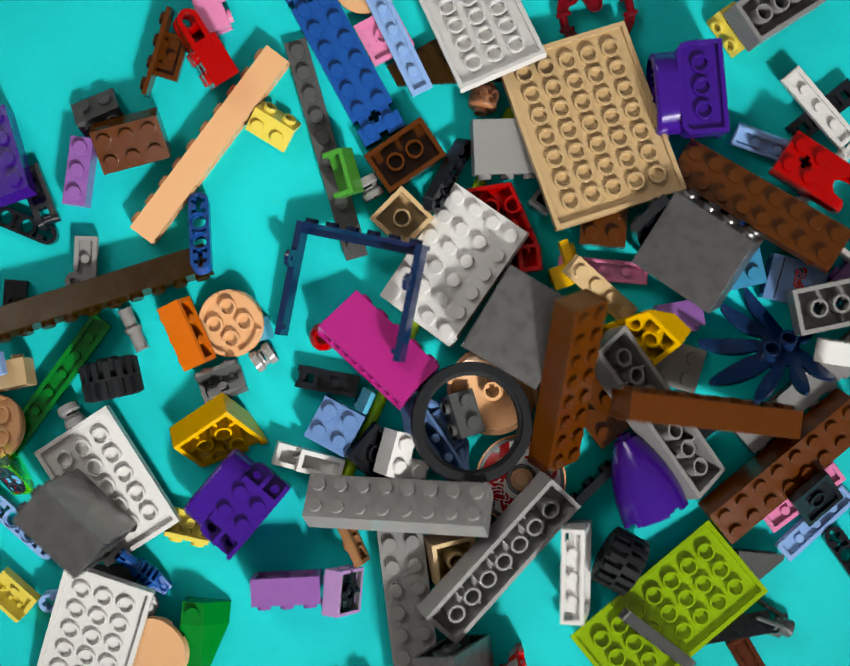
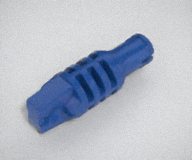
M125 548L120 550L121 553L118 552L114 560L128 568L131 576L141 581L147 587L155 589L162 595H165L172 587V581L161 570L147 562L144 558H136Z

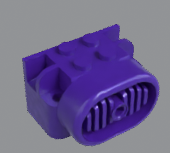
M722 38L685 41L672 52L652 53L649 55L646 67V80L653 97V103H655V108L657 109V125L655 129L657 135L679 134L687 139H701L702 137L714 136V139H717L730 131Z
M236 448L228 454L184 507V512L201 526L202 534L211 541L212 545L217 546L227 555L226 558L230 561L291 489L292 485L264 462L255 463L240 449Z

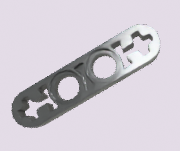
M623 607L617 616L620 620L680 666L696 665L697 662L631 611Z

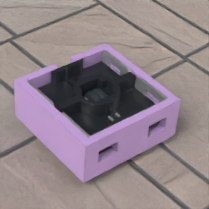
M348 564L339 566V568L325 569L321 615L339 618L360 612L364 567L355 568L354 565Z

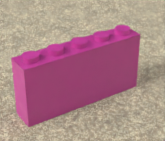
M356 290L318 325L317 334L396 408L401 410L420 391L425 382L438 372V361L431 354L427 355L421 349L420 344L414 339L409 340L405 362L393 361L394 354L391 353V349H395L400 325H394L382 309H377L372 304L371 299L367 295L360 294Z

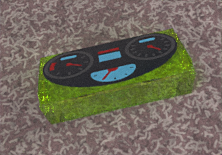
M9 454L0 458V480L13 495L29 494L34 489L33 481Z

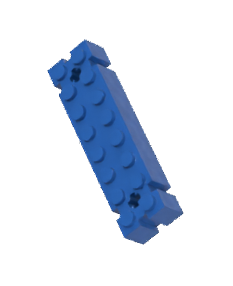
M285 0L289 8L295 6L291 10L352 125L356 126L359 124L361 129L357 130V133L365 149L368 150L381 143V136L385 133H388L391 137L406 127L398 110L391 111L390 106L393 105V101L338 0H313L311 2L309 0ZM376 113V115L380 114L379 121L374 123V120L370 121L371 114Z

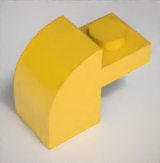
M568 239L557 242L564 264L547 269L554 291L574 284L561 272L572 257L577 254L573 242L569 243Z

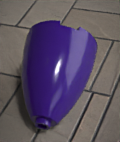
M625 432L618 435V440L614 442L612 452L611 478L614 499L624 528L628 529L630 525L636 524L637 528L650 526L670 518V514L675 509L683 510L686 508L688 500L676 476L660 455L636 434L631 435L630 432Z

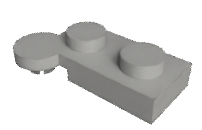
M75 236L74 272L66 276V286L98 276L99 237Z

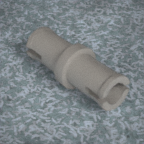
M129 306L117 313L126 330L124 332L126 335H129L137 353L148 348L149 345L141 331L142 325L138 324L131 309L132 307Z

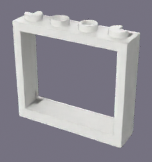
M569 519L561 529L560 624L584 626L591 610L592 519ZM566 533H569V540H566Z

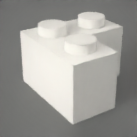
M384 427L373 472L391 478L426 480L429 466L424 460L412 457L415 445L412 434Z

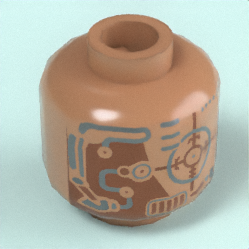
M491 82L471 89L468 106L474 111L475 115L486 117L487 114H492L496 111L500 96L498 89Z

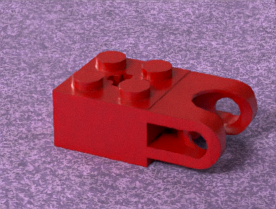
M191 8L181 10L173 22L174 31L188 53L186 56L188 62L193 68L197 67L201 75L198 77L205 88L209 87L212 90L239 73V70L215 31L211 34L209 33L198 13ZM182 20L188 21L191 27H186Z
M798 130L791 136L767 174L830 213H839L843 207V201L834 193L833 185L836 180L850 184V163ZM800 161H803V162H804V164H805V167H804V168H801V167H800V165H801V162H800Z

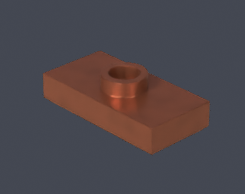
M749 638L732 640L726 643L738 666H765Z

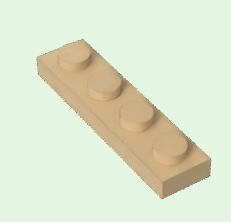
M577 254L572 257L561 271L581 290L587 288L608 299L607 313L615 320L631 316L638 309Z

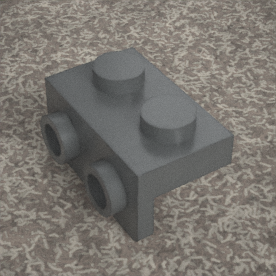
M113 88L71 105L76 125L84 137L90 136L91 124L124 116Z
M237 359L225 360L218 366L204 368L199 373L194 374L204 403H207L221 392L231 398L249 391L243 369Z
M472 388L440 398V409L445 415L447 432L453 441L485 432Z

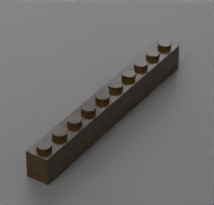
M203 243V244H200V245H196V247H203V246H205L204 243ZM190 248L1 306L0 344L10 342L13 337L19 335L22 337L32 335L35 330L41 328L43 330L52 329L60 322H74L78 320V317L86 314L87 316L100 313V310L108 307L109 309L121 307L124 302H138L143 300L144 296L150 294L160 295L165 293L166 289L172 287L182 288L191 281H205L211 275H214L213 268L208 274H196L190 264ZM199 255L200 264H198V266L202 267L205 261L203 259V256Z

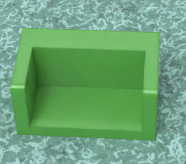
M340 147L321 154L323 159H330L339 190V192L333 194L334 199L346 198L364 192L352 148Z

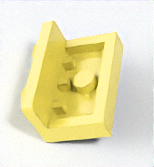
M735 1L706 21V24L716 38H722V45L731 58L746 49L723 16L736 3Z
M262 101L255 107L245 129L284 152L295 132L300 128L301 123L293 115L285 114L277 109L273 103Z
M174 506L182 520L165 530L163 536L169 537L168 540L173 542L190 541L191 545L196 547L208 545L211 541L202 534L201 526L184 512V508Z
M6 567L0 574V609L14 622L18 623L33 608L41 595L11 568Z

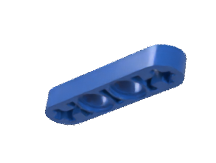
M195 192L188 198L190 264L196 274L205 275L213 267L210 202L205 193ZM200 200L202 201V203L200 204V209L202 212H198V209L196 207L198 201ZM198 219L206 220L205 225L202 227H195L194 223ZM199 239L207 240L203 247H196L195 242ZM199 255H202L205 261L202 267L198 266L200 264Z

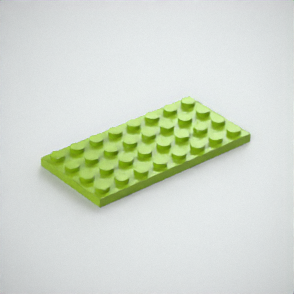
M707 520L642 574L624 596L617 595L585 622L584 626L582 625L573 632L570 638L593 666H680L617 617L623 607L639 617L689 657H692L766 594L768 590L711 522Z

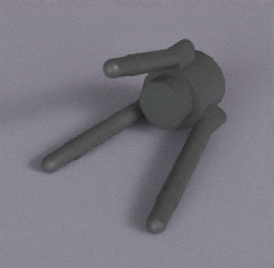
M762 599L756 601L778 616L774 617L773 620L756 616V620L772 626L774 633L767 635L778 638L782 635L789 638L793 634L795 622L788 619V614L778 611Z

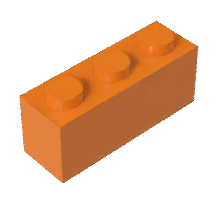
M190 296L176 299L157 309L160 321L165 327L169 341L176 352L184 372L217 358Z

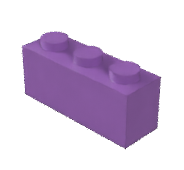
M71 135L62 204L91 209L97 165V154L91 138Z

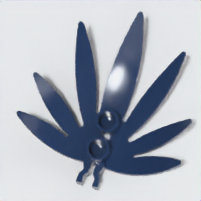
M746 287L743 290V298L755 321L723 303L721 304L720 311L739 331L761 340L699 339L697 343L702 349L719 355L741 356L755 353L728 366L709 380V384L712 386L740 384L759 376L771 368L756 389L753 398L754 404L764 401L773 393L782 378L785 367L789 368L790 381L793 387L804 396H807L810 392V385L805 371L812 377L823 381H834L836 377L799 347L801 344L810 342L813 334L794 336L793 330L784 331Z

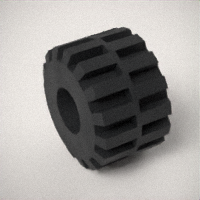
M116 355L97 359V362L88 363L78 368L85 402L87 403L140 393L144 390L139 361L136 355L120 357Z
M619 526L616 527L607 536L595 558L591 579L624 596L635 585L646 565L650 543Z

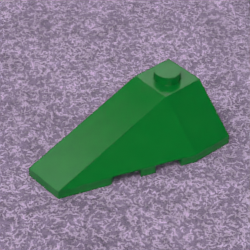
M187 596L182 601L180 633L186 637L189 645L190 654L187 666H211L230 622L231 600Z

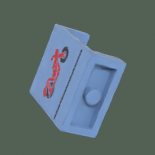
M777 253L769 254L765 268L767 283L761 284L758 298L771 299L788 304L785 291L825 283L828 279V273L826 275L810 265L807 266L802 260ZM814 305L813 311H815L816 308H819V306Z

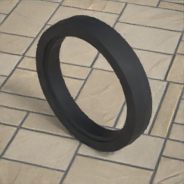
M468 361L447 366L436 372L425 382L415 398L410 425L415 447L421 458L433 471L451 481L485 483L501 477L519 462L531 439L533 419L528 398L514 378L493 365ZM468 375L484 377L497 383L511 398L517 414V432L508 452L491 466L477 470L456 468L442 460L431 447L425 430L426 410L436 391L448 381Z

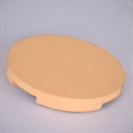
M226 289L212 294L203 303L199 312V318L213 350L220 356L237 357L245 355L257 346L263 335L264 317L262 310L252 296L241 290Z
M0 394L1 461L10 457L21 445L25 435L26 421L19 404L12 398Z
M155 615L148 616L133 666H187L190 652L186 637L182 636L169 619Z

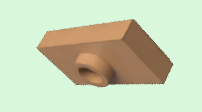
M338 529L343 540V547L349 553L354 567L357 568L365 564L370 559V556L358 530Z

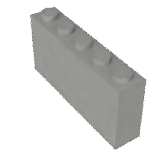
M515 118L473 119L470 121L471 176H478V180H491V176H500V180L514 179V175H523V179H536Z

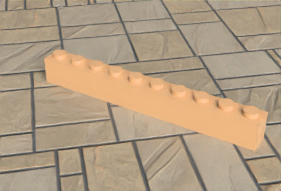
M268 45L256 52L253 58L255 61L250 67L246 66L241 72V80L238 84H233L226 93L228 97L223 104L220 102L212 112L214 116L211 120H206L199 129L201 133L196 139L193 138L189 141L185 148L187 150L182 158L179 156L174 161L171 173L162 177L158 183L159 189L155 194L151 193L144 202L146 204L141 212L137 211L132 217L130 228L151 244H157L187 204L190 195L197 191L248 123L255 107L267 98L290 67L289 61Z

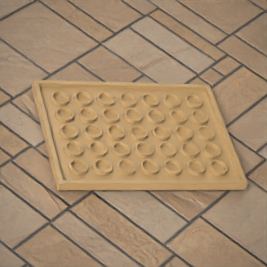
M624 21L544 44L543 47L547 57L500 77L556 232L648 203L655 197L659 198L662 194L670 196L674 195L676 191L687 189L667 134L659 136L655 133L657 125L656 105L653 103L650 88Z

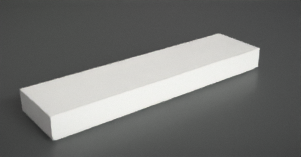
M799 65L779 81L837 150L850 141V125Z

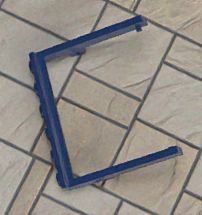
M306 217L305 222L297 220L292 247L284 255V264L288 267L274 334L288 336L308 234L410 254L414 256L410 273H406L402 279V290L406 291L396 346L395 349H391V353L394 354L393 361L405 362L427 251H430V247L423 245V240L410 238L409 242L401 241L402 236L388 234V238L380 237L381 232L367 230V234L360 233V228L347 226L346 230L339 229L340 224L326 221L324 226L319 225V220Z

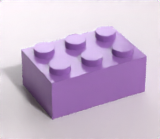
M322 569L255 572L250 579L251 607H257L259 611L270 610L271 606H280V609H293L294 605H303V608L317 607V604H321L323 597Z

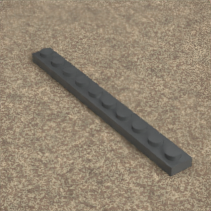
M302 38L285 43V50L335 223L340 224L339 229L346 230L347 226L360 228L352 197L334 199L333 194L339 192L331 162L330 159H323L321 155L337 149V144L307 40ZM341 241L346 261L368 255L365 245Z

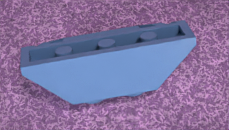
M416 396L401 409L404 432L411 434V412ZM431 399L425 416V430L431 447L446 463L456 468L470 470L468 464V439L465 437L456 441L452 440V437L447 432V421L445 415L441 412L440 402Z

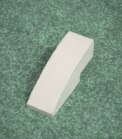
M277 440L271 462L273 465L294 469L297 472L309 475H342L345 459Z

